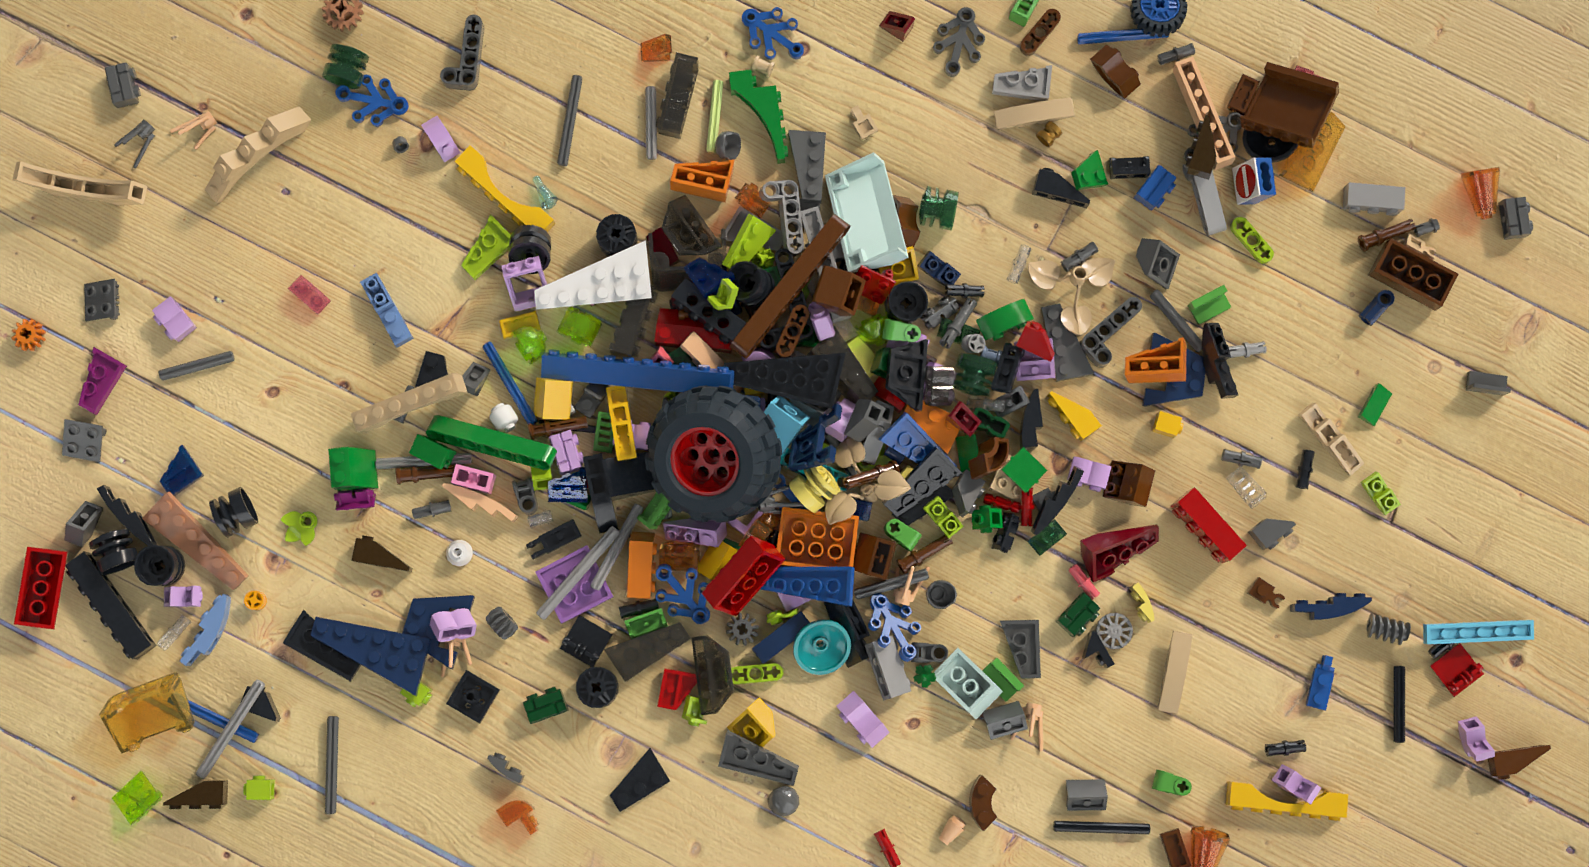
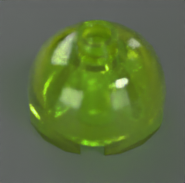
M885 312L886 316L883 317L881 314L871 316L861 321L862 326L859 328L855 325L854 329L860 340L866 344H876V346L887 343V340L882 338L885 319L892 320L890 313Z
M523 326L511 332L512 338L516 337L518 340L515 343L517 349L525 361L529 360V365L537 362L545 354V341H547V337L542 330L538 331L532 326Z

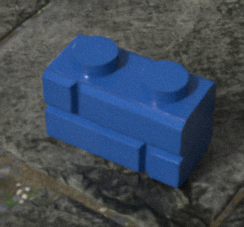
M1158 165L1136 193L1134 199L1151 211L1154 207L1159 208L1165 200L1163 198L1166 192L1170 194L1176 186L1173 183L1176 180V176L1168 172L1161 165Z

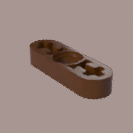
M1047 10L1024 37L1020 44V50L1024 55H1033L1056 28L1061 19L1058 10ZM1055 15V21L1052 20L1047 26L1046 23L1049 16ZM1043 28L1046 34L1039 37L1036 35L1035 30ZM1033 38L1035 41L1032 45V49L1029 48L1027 50L1025 48L1026 44H1029Z
M797 305L793 308L776 346V352L779 357L787 358L792 356L809 319V310L806 306ZM803 310L806 316L800 318L799 324L795 323L797 320L796 312ZM790 327L798 329V334L795 337L787 334V330ZM784 337L789 341H795L794 344L789 343L788 349L790 351H786L785 354L782 353L780 348L781 346L784 347L787 342L783 340Z

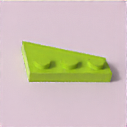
M748 213L722 265L730 269L738 262H749L776 230Z
M491 214L486 226L481 230L478 240L471 247L461 265L474 280H477L509 250L511 235Z

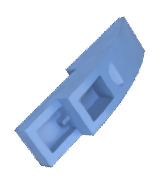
M375 273L360 281L396 348L414 339L379 275Z
M219 595L212 604L214 606L211 610L206 611L201 616L199 626L204 631H200L194 637L195 642L192 646H188L181 654L180 662L185 666H191L201 653L210 655L217 645L229 616L231 597L229 595Z

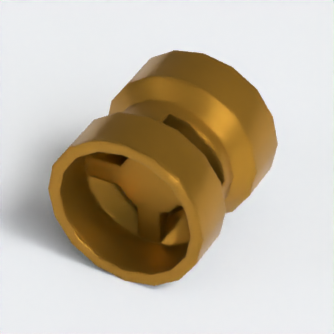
M1048 121L1045 128L1040 130L1036 137L1044 146L1051 147L1055 138H1059L1062 135V130L1052 121Z

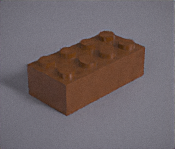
M1392 238L1384 243L1368 276L1434 311L1443 306L1459 275Z

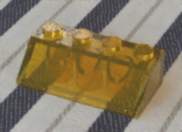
M1330 111L1314 147L1309 148L1298 145L1295 152L1287 158L1279 176L1314 192L1346 127L1333 112Z

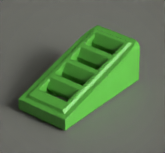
M1017 0L1010 13L1009 20L1025 27L1039 0Z
M598 411L593 451L612 454L611 423L602 422V418L611 420L610 413ZM601 426L609 427L611 431L601 430ZM600 434L610 435V439L600 438L599 436ZM598 442L609 443V447L600 446Z

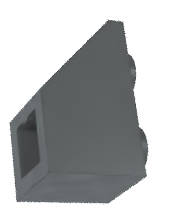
M858 399L844 435L857 442H861L878 427L885 408L872 400Z
M967 469L958 477L952 489L959 516L962 518L974 511L976 507L974 502L982 496L985 490L982 487L986 482L981 478L971 479L970 471Z
M1266 518L1254 526L1248 533L1262 550L1267 548L1271 550L1279 543L1277 540L1283 536L1285 538L1294 531L1292 528L1296 524L1294 521Z

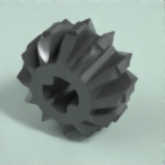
M498 606L492 609L486 616L487 623L502 639H508L518 630L516 622L502 607Z
M739 613L738 621L732 616L731 619L735 623H727V626L733 629L726 630V633H734L729 640L732 641L737 637L736 645H739L741 639L743 640V646H746L747 638L751 643L754 642L750 635L758 636V633L752 630L758 629L759 626H751L756 619L753 618L748 622L749 614H746L744 620L742 619V614ZM741 624H745L748 630L744 635H740L737 629L739 625L741 627Z

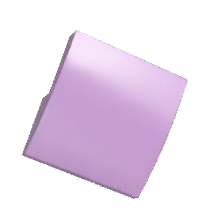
M1049 338L1051 346L1053 348V339ZM1025 350L1016 375L1017 381L1055 378L1054 356L1050 362Z

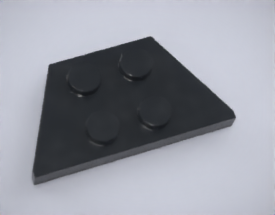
M928 339L888 351L885 388L916 412L922 411Z

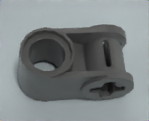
M531 476L522 481H512L520 510L526 515L534 514L538 509V503ZM532 501L533 507L525 510L524 503Z
M911 643L916 649V655L911 662H942L948 657V649L944 645ZM919 648H921V657H919ZM936 648L944 650L945 655L942 659L934 656Z

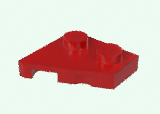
M664 668L657 707L677 710L701 679V675Z

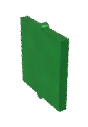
M1024 447L1015 456L1010 457V461L1001 469L1025 493L1034 484H1038V480L1048 471Z

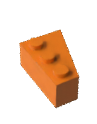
M735 159L728 162L711 161V163L700 164L699 162L675 164L670 180V190L726 203Z
M1184 337L1169 344L1160 345L1161 347L1152 350L1148 349L1125 357V376L1128 383L1186 381V343Z
M924 400L922 411L916 412L907 405L904 412L908 413L943 452L948 455L959 432L958 428L946 420L950 413Z
M632 532L629 540L627 598L650 599L651 594L655 593L656 581H652L653 574H656L657 563L654 562V555H657L655 533Z

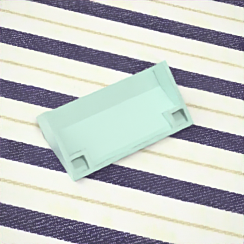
M873 152L825 175L834 214L851 225L849 231L841 240L848 272H858L861 265L869 269L890 266L909 258L885 163L878 155Z

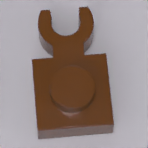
M1257 577L1247 593L1263 604H1266L1268 600L1270 605L1276 609L1280 606L1275 603V599H1285L1282 594H1274L1275 587L1260 577Z

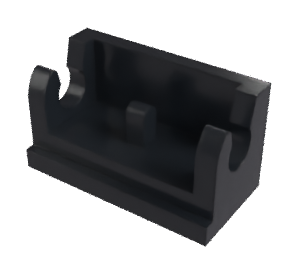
M1149 156L1109 158L1110 179L1148 178L1151 174Z

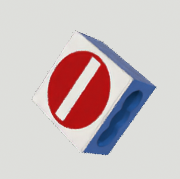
M1252 158L1232 168L1237 205L1257 204L1276 195L1271 158Z

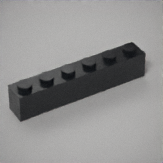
M83 551L66 564L68 569L66 571L67 575L73 581L76 580L80 593L88 597L90 607L95 612H99L101 622L105 627L109 626L113 632L111 636L117 643H121L124 647L122 651L129 659L138 660L157 646L106 575H100L96 560L90 552Z

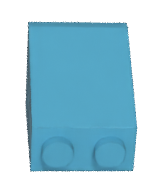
M777 396L771 401L764 411L766 415L769 414L776 426L774 429L777 438L781 440L783 455L810 417L781 396Z

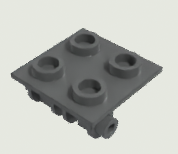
M109 279L84 284L85 321L105 318L118 319L120 313L119 306L116 305H119L120 302L116 301V299H119L120 296H117L119 295L117 281Z
M64 419L62 456L101 462L102 436L106 435L107 429L101 425Z

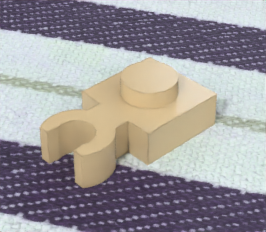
M1410 233L1405 237L1403 245L1432 260L1435 258L1436 250L1434 248L1425 246L1424 241Z

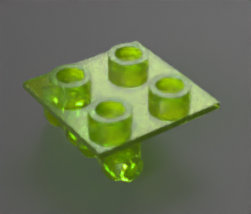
M140 771L112 799L130 825L135 822H139L140 818L149 812L148 809H153L152 805L161 801L163 794L159 790L156 791L143 771Z

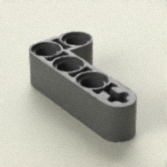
M473 14L466 18L460 68L446 67L440 73V78L446 88L471 91L478 85L484 37V24L478 15ZM475 23H477L478 25L475 26V33H474L472 26H474ZM471 41H477L475 46H468ZM475 59L472 65L466 64L467 60ZM448 75H454L453 80H445ZM473 77L470 83L464 82L465 78Z
M1136 297L1127 299L1080 341L1085 355L1096 367H1105L1111 361L1112 353L1105 346L1104 342L1142 309L1140 299ZM1134 304L1135 308L1126 313L1125 311L1129 306ZM1114 315H1119L1122 318V323H1116L1113 318ZM1099 328H1106L1108 330V335H1102L1099 332ZM1086 339H1090L1093 341V348H1089L1086 346ZM1098 354H1104L1107 359L1106 362L1099 361Z

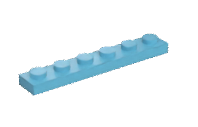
M1534 620L1423 624V644L1534 640Z

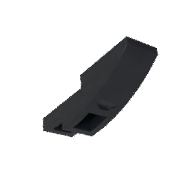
M1205 323L1202 333V355L1209 384H1216L1221 399L1234 398L1239 394L1226 362L1227 359L1231 358L1223 336L1222 328L1219 323Z
M602 453L583 457L599 534L607 532L612 526L619 530L602 464Z

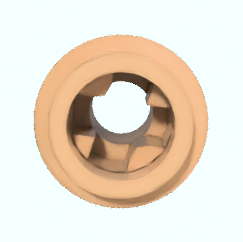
M953 815L952 818L949 817L939 839L946 845H949L950 842L965 830L966 823L956 815Z

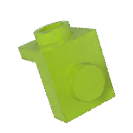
M728 278L722 279L717 295L708 296L707 300L717 310L733 308L739 288Z
M687 695L681 718L687 720L688 724L692 726L707 725V720L703 719L707 699Z

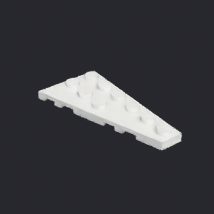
M646 240L534 290L536 310L652 298Z

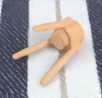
M207 111L171 129L170 133L178 131V135H181L198 125L203 130L208 129L194 146V149H198L210 133L216 130L214 125L217 122L211 113Z
M913 566L910 568L905 587H900V590L899 588L894 589V602L909 606L910 602L914 601V597L923 581L916 584L912 593L911 590H908L914 572ZM899 567L896 568L895 577L899 576Z
M455 638L445 642L444 649H449V668H452L453 648L460 647V643H462L468 664L472 665L466 639ZM442 664L441 667L442 678L444 677L446 670V666L444 664Z
M1027 703L1026 708L1022 707L1026 719L1030 720L1028 736L1032 737L1034 723L1038 720L1039 751H1043L1042 706ZM1017 732L1012 734L1010 738L1012 741L1015 739Z

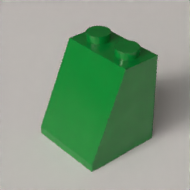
M354 447L328 449L331 488L337 491H355L367 488L379 489L376 450Z

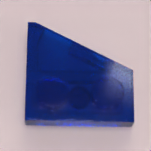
M700 257L683 267L704 298L719 289L722 279L728 278L730 281L736 279L732 272L729 271L728 273L720 269L719 266L710 264L707 260Z
M184 445L178 448L177 455L174 460H171L167 472L160 479V483L166 492L170 491L174 496L204 476Z
M581 467L579 471L573 474L569 472L561 478L548 481V502L587 503L585 467Z

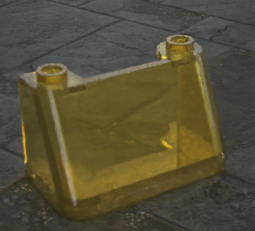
M177 672L112 696L99 714L121 754L128 751L134 752L140 748V744L144 739L173 728L177 732L186 733L193 728L195 723L182 680Z

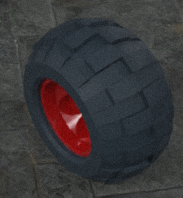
M705 385L680 393L660 409L648 431L646 439L648 452L645 454V464L647 471L650 470L654 478L651 483L658 495L662 493L668 499V506L677 513L684 511L690 514V519L708 522L713 520L721 523L748 515L767 499L780 475L782 446L780 438H777L774 429L776 426L769 414L766 415L758 407L759 403L748 395L744 396L736 392L735 389L730 387ZM701 433L707 435V441L701 438ZM719 435L724 437L727 441H722ZM692 449L698 452V457L692 454ZM714 449H717V450H718V452H719L718 455H715V454L713 453V450H714ZM730 450L734 451L736 458L731 457ZM702 466L708 468L709 474L702 471ZM721 467H725L728 471V474H723L721 472Z

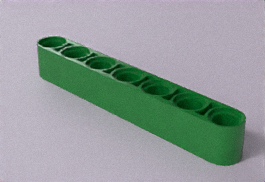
M440 415L433 416L426 430V435L432 440L542 470H549L557 454V450L548 444Z

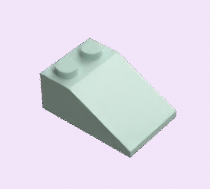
M959 648L934 672L936 681L975 719L1003 692Z

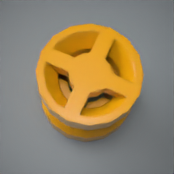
M250 591L245 595L244 603L247 608L259 611L266 606L267 598L260 591Z

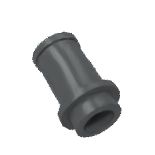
M1431 218L1428 222L1415 225L1414 232L1417 237L1430 232L1436 233L1440 229V225L1437 219Z

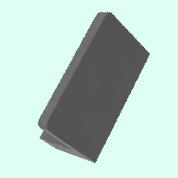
M1475 371L1467 373L1466 391L1501 396L1511 393V389L1507 388L1508 376Z
M1019 701L988 709L982 713L991 740L1028 729L1025 714Z
M1104 779L1066 780L1067 811L1106 810L1108 795Z

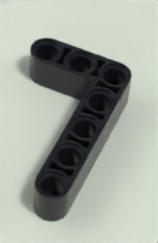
M781 248L776 252L775 262L780 279H782L793 266L794 260L788 249ZM782 255H786L789 258V260L784 263L780 262L778 259ZM803 290L799 293V297L795 298L790 304V313L797 305L807 307ZM810 313L805 327H808L811 331L807 335L801 334L798 343L808 341L813 337L814 328L810 319ZM806 315L800 317L797 316V320L795 323L799 324L800 318L805 317ZM785 326L770 330L763 340L770 337L774 341L771 345H765L762 340L760 342L761 348L767 351L776 350L777 343ZM790 327L787 332H790L792 337H795L798 334V329ZM786 340L787 342L784 347H787L790 342L794 344L795 341Z

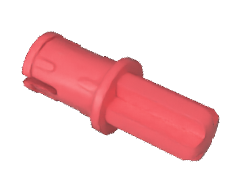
M1078 564L1070 567L1069 572L1079 584L1078 587H1081L1092 600L1094 597L1096 598L1100 592L1090 581L1091 578L1086 576Z

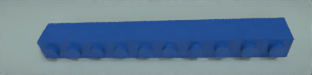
M554 349L548 350V352L542 355L541 378L673 392H685L694 387L705 385L733 388L734 371L723 366L713 369L709 365L694 367L690 363L674 365L671 361L654 363L652 359L634 361L632 357H623V359H616V356L613 355L597 357V354L594 353L578 355V352L569 351L565 354Z

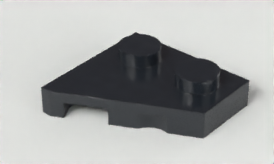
M429 351L425 352L415 388L448 375L445 356Z

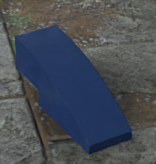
M800 611L754 646L752 651L764 664L795 640L799 631L810 622Z

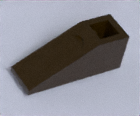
M1206 115L1204 121L1200 120L1197 132H1200L1198 139L1194 138L1191 149L1194 152L1192 156L1188 155L1185 166L1188 167L1187 174L1209 180L1217 156L1209 116Z
M228 780L203 781L163 802V806L169 805V809H182V805H189V809H201V805H209V809H221V805L227 804Z

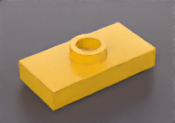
M536 311L499 320L504 340L541 330Z

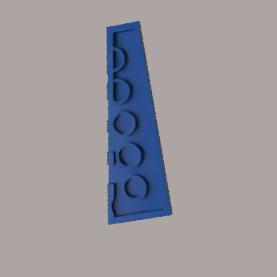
M779 567L760 590L852 607L855 568Z

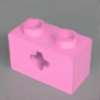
M456 464L451 483L467 489L492 494L496 475Z

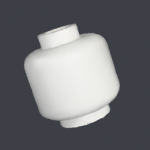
M500 403L491 409L489 418L497 431L508 433L516 428L515 424L518 421V416L510 405Z

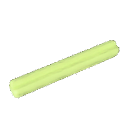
M721 80L713 81L707 153H716L715 142L719 132L723 81Z

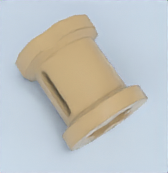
M757 55L751 71L760 72L766 78H769L775 63L762 60Z

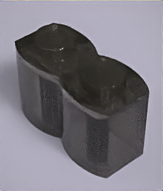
M926 366V385L924 389V403L926 405H952L955 399V392L952 386L956 380V373L953 367Z

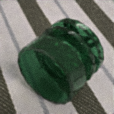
M332 44L328 59L333 63L325 64L322 77L338 86L345 85L349 89H360L364 75L359 71L366 70L369 56L350 46Z
M927 186L920 203V225H925L926 217L930 218L929 227H932L935 219H938L939 229L952 231L959 192L946 189L944 196L939 197L940 191L939 188H936L933 196L931 195L932 187Z
M959 354L955 367L963 371V373H954L953 377L957 380L951 382V387L972 396H989L991 390L986 387H991L992 382L985 379V377H994L997 363L978 355Z

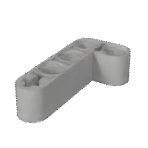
M1184 164L1183 172L1185 178L1192 183L1205 234L1210 236L1225 231L1227 227L1213 171L1208 180L1187 174L1188 167Z
M792 180L767 182L760 188L759 196L766 202L778 201L783 248L788 249L792 257L796 256L804 249L798 186ZM784 186L790 187L792 191L790 195L784 192ZM766 187L773 190V196L766 194ZM786 205L792 206L794 212H787ZM788 224L795 226V232L789 231ZM793 244L794 246H797V249L794 250V248H791L790 245Z

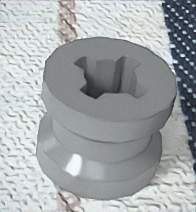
M980 334L966 335L962 339V349L966 353L982 352L985 348V339Z

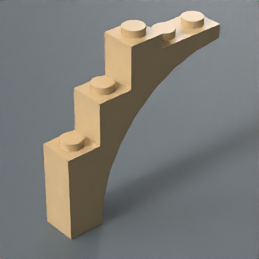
M300 106L267 118L260 131L244 136L236 150L219 156L213 167L215 172L205 191L216 203L222 202L234 184L255 163L282 143L305 132L311 119Z
M21 161L16 162L13 181L43 190L42 192L58 197L73 196L86 201H104L116 206L144 204L147 191L146 185L132 180H106L77 176L45 169Z

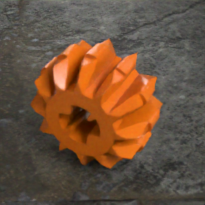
M23 319L22 324L16 323L17 330L12 329V332L16 335L11 338L13 341H16L15 346L21 347L23 351H27L28 348L30 351H35V346L41 347L40 340L46 341L42 337L46 331L41 329L42 324L36 323L34 319H30V321Z

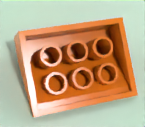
M782 507L777 550L786 560L780 567H853L859 516L852 515L844 521L830 525L825 512L817 511L813 513L805 509Z

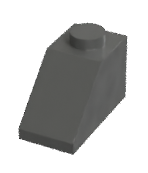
M85 501L66 523L64 541L83 547L93 535L103 507Z

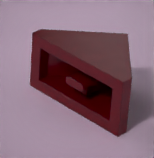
M889 11L879 26L904 42L914 27L915 18Z
M962 401L957 403L946 419L969 437L972 436L981 423L977 416Z

